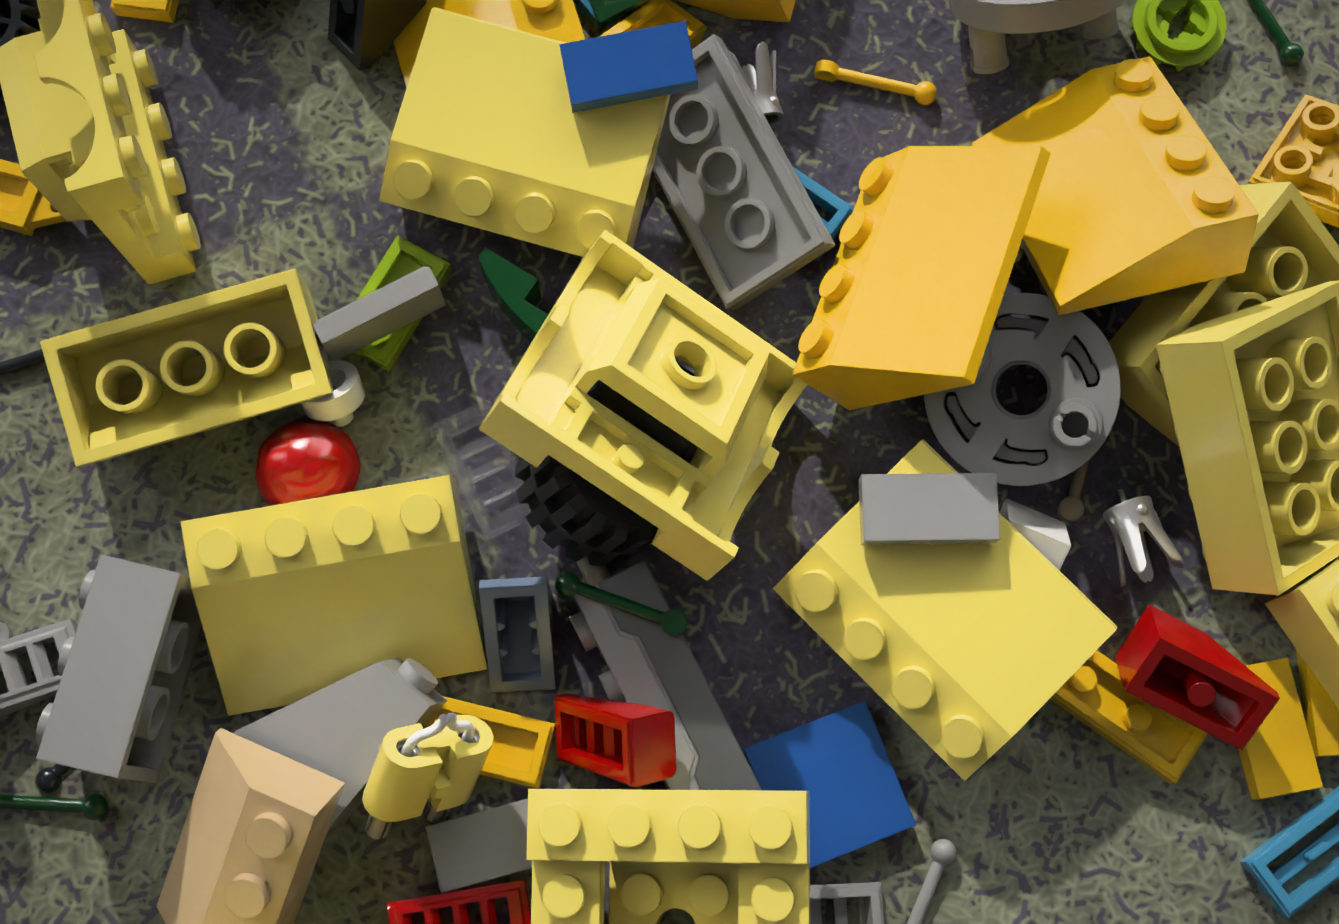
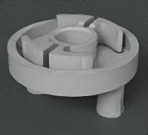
M949 0L952 14L959 21L968 25L971 70L973 69L978 74H993L1004 70L1009 65L1005 33H1040L1080 25L1079 34L1083 35L1086 39L1108 38L1118 32L1117 7L1126 0Z
M1032 293L1003 295L996 318L1005 314L1039 316L1047 318L1049 321L1015 318L1013 316L1000 318L997 321L1000 330L996 331L993 325L974 384L924 394L925 409L931 428L941 446L966 470L971 473H996L997 483L1012 486L1038 485L1057 480L1075 471L1086 463L1105 442L1113 427L1119 408L1121 394L1119 368L1106 337L1096 324L1081 311L1058 315L1049 296ZM1022 330H1028V331L1036 332L1037 335H1038L1037 339L1034 340V337H1035V336H1034L1033 333H1030V332H1027V331H1022ZM1075 335L1084 344V346L1086 347L1087 351L1091 356L1093 363L1096 364L1099 370L1100 380L1098 385L1095 387L1086 386L1084 377L1081 371L1079 370L1078 366L1075 364V362L1069 355H1065L1072 354L1074 356V358L1082 367L1089 385L1097 383V371L1095 367L1091 365L1088 356L1086 355L1083 348L1073 338ZM1019 365H1028L1036 368L1042 373L1047 383V397L1043 405L1037 411L1028 415H1016L1006 410L1000 403L997 394L998 383L1002 375L1010 368ZM956 392L957 396H949L947 398V407L949 412L954 415L961 431L970 440L969 443L961 436L951 416L946 411L945 397L948 393ZM981 422L980 426H975V425H974V424H977V423ZM1009 446L1026 450L1046 449L1049 456L1048 460L1045 463L1037 466H1030L1026 464H1010L996 461L993 459L994 457H997L1009 461H1027L1031 464L1040 463L1047 459L1045 451H1021L1010 448Z

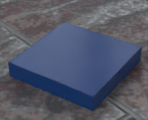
M866 701L743 749L746 760L762 791H809L810 868L916 826Z

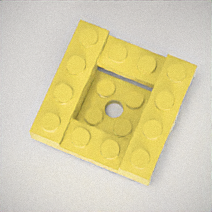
M37 0L41 16L38 19L41 31L13 38L0 47V84L21 172L67 222L92 220L148 285L196 272L191 251L201 248L200 239L190 213H181L177 195L186 193V185L175 157L167 159L163 141L171 139L172 132L162 104L160 102L153 104L149 87L158 85V78L147 49L137 51L124 29L111 32L104 14H96L93 0Z
M604 230L578 265L482 422L479 430L536 468L547 455H550L658 527L659 529L651 544L708 581L735 557L739 547L730 542L735 526L757 488L772 471L780 453L771 447L775 435L788 411L808 384L792 375L796 365L795 361L607 230ZM675 356L692 367L695 376L683 371L676 362ZM600 380L696 445L698 448L691 462L688 463L587 394L588 391Z
M528 789L526 860H532L531 924H604L605 861H610L609 924H660L665 912L674 908L682 909L689 913L695 924H811L809 791Z

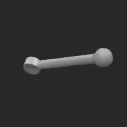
M939 839L931 846L930 853L933 861L907 924L922 923L945 865H949L955 860L957 851L955 845L950 840Z

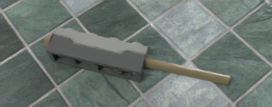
M587 555L576 562L586 584L662 612L670 610L645 560L613 576L606 564L603 566L590 565ZM574 595L580 612L570 616L569 619L585 651L588 652L598 647L609 669L598 675L609 700L653 706L671 711L674 714L676 773L672 778L664 780L668 790L762 791L683 634L677 637L668 636L662 630L661 625L583 596Z

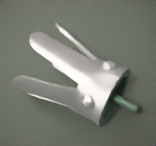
M765 42L759 43L755 50L756 70L751 64L744 65L741 69L736 56L730 52L769 125L780 121L784 117V113L776 94V50L772 51L769 57L767 44Z
M1118 489L1117 493L1121 503L1106 510L1103 513V517L1115 537L1121 587L1126 584L1122 543L1130 565L1138 577L1146 583L1153 579V569L1143 533L1145 531L1149 533L1174 567L1184 568L1183 559L1162 528L1159 517L1153 508L1151 497L1140 496L1127 500L1124 490Z

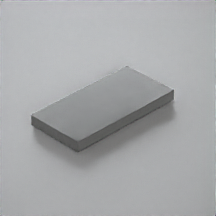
M713 34L692 49L698 78V89L670 95L652 170L725 308L734 311L836 245L722 38Z

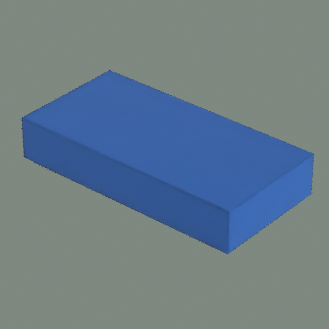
M686 21L559 44L572 113L698 89V78Z

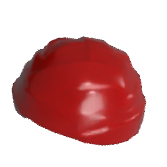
M301 419L276 429L262 443L258 452L255 478L258 491L266 503L272 506L353 492L359 478L361 462L353 441L342 429L332 423L313 419Z

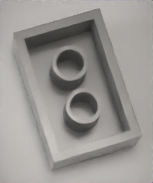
M101 554L96 570L88 572L80 589L79 606L83 611L75 636H70L65 641L59 655L57 669L58 674L62 678L54 703H49L44 708L37 724L36 741L40 744L36 759L118 779L157 783L203 627L188 577L178 572Z

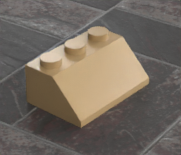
M220 728L215 732L157 903V908L165 924H294L345 782Z

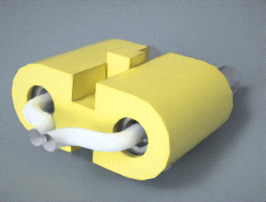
M448 713V715H440L432 726L425 729L418 723L389 731L379 745V752L363 792L362 802L364 808L370 814L365 825L367 835L377 840L380 837L385 838L392 822L421 816L428 799L429 801L424 815L427 817L426 819L434 824L444 822L451 808L466 803L470 798L493 745L494 736L491 728L475 716Z

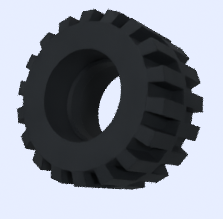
M596 386L587 393L593 399L688 463L691 462V460L686 458L685 454L686 451L691 449L687 439L678 437L674 430L618 392L614 393L609 386ZM547 455L537 468L523 458L516 463L515 477L524 481V484L516 490L519 504L528 503L531 510L525 518L532 529L540 525L546 532L542 540L549 547L554 549L559 544L565 547L564 557L578 562L587 555L590 565L603 566L610 560L616 564L627 560L652 543L659 529L658 527L550 455Z

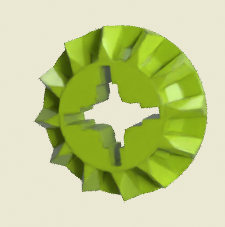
M1137 0L1134 5L1129 29L1134 30L1137 38L1136 50L1144 49L1153 57L1156 65L1161 63L1174 65L1177 72L1187 66L1197 64L1201 67L1219 50L1226 36L1227 21L1225 12L1218 0ZM1184 10L1188 12L1184 18L1186 23L1183 29L1186 32L1180 33L1177 38L1174 37L1172 40L1168 38L1169 34L1167 31L1170 26L1168 22L1173 21L1176 16L1179 17Z

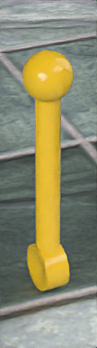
M830 60L817 61L814 70V76L817 79L830 82L841 80L914 97L917 103L921 105H929L937 97V89L929 81H923L918 85L839 68L837 63Z

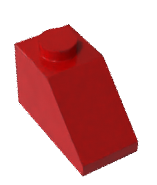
M1150 604L1115 654L1124 691L1240 750L1245 748L1280 699L1278 693L1207 633Z

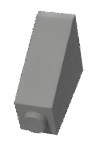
M394 658L370 665L236 730L234 734L345 782L328 829L330 830L345 823L363 803V792L379 752V745L386 734L396 728L418 723L424 729L447 700L434 689L438 681L423 665L411 658H407L404 662L400 658Z

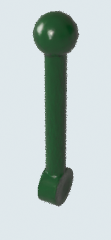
M1248 0L1280 48V61L1289 67L1298 65L1304 56L1302 47L1299 44L1290 42L1263 0Z
M571 571L562 572L556 578L555 588L564 597H572L577 594L661 625L662 630L668 636H680L687 628V617L679 609H670L662 612L583 583L579 576Z
M97 793L90 794L85 799L0 794V808L83 813L90 820L102 818L109 808L106 798Z

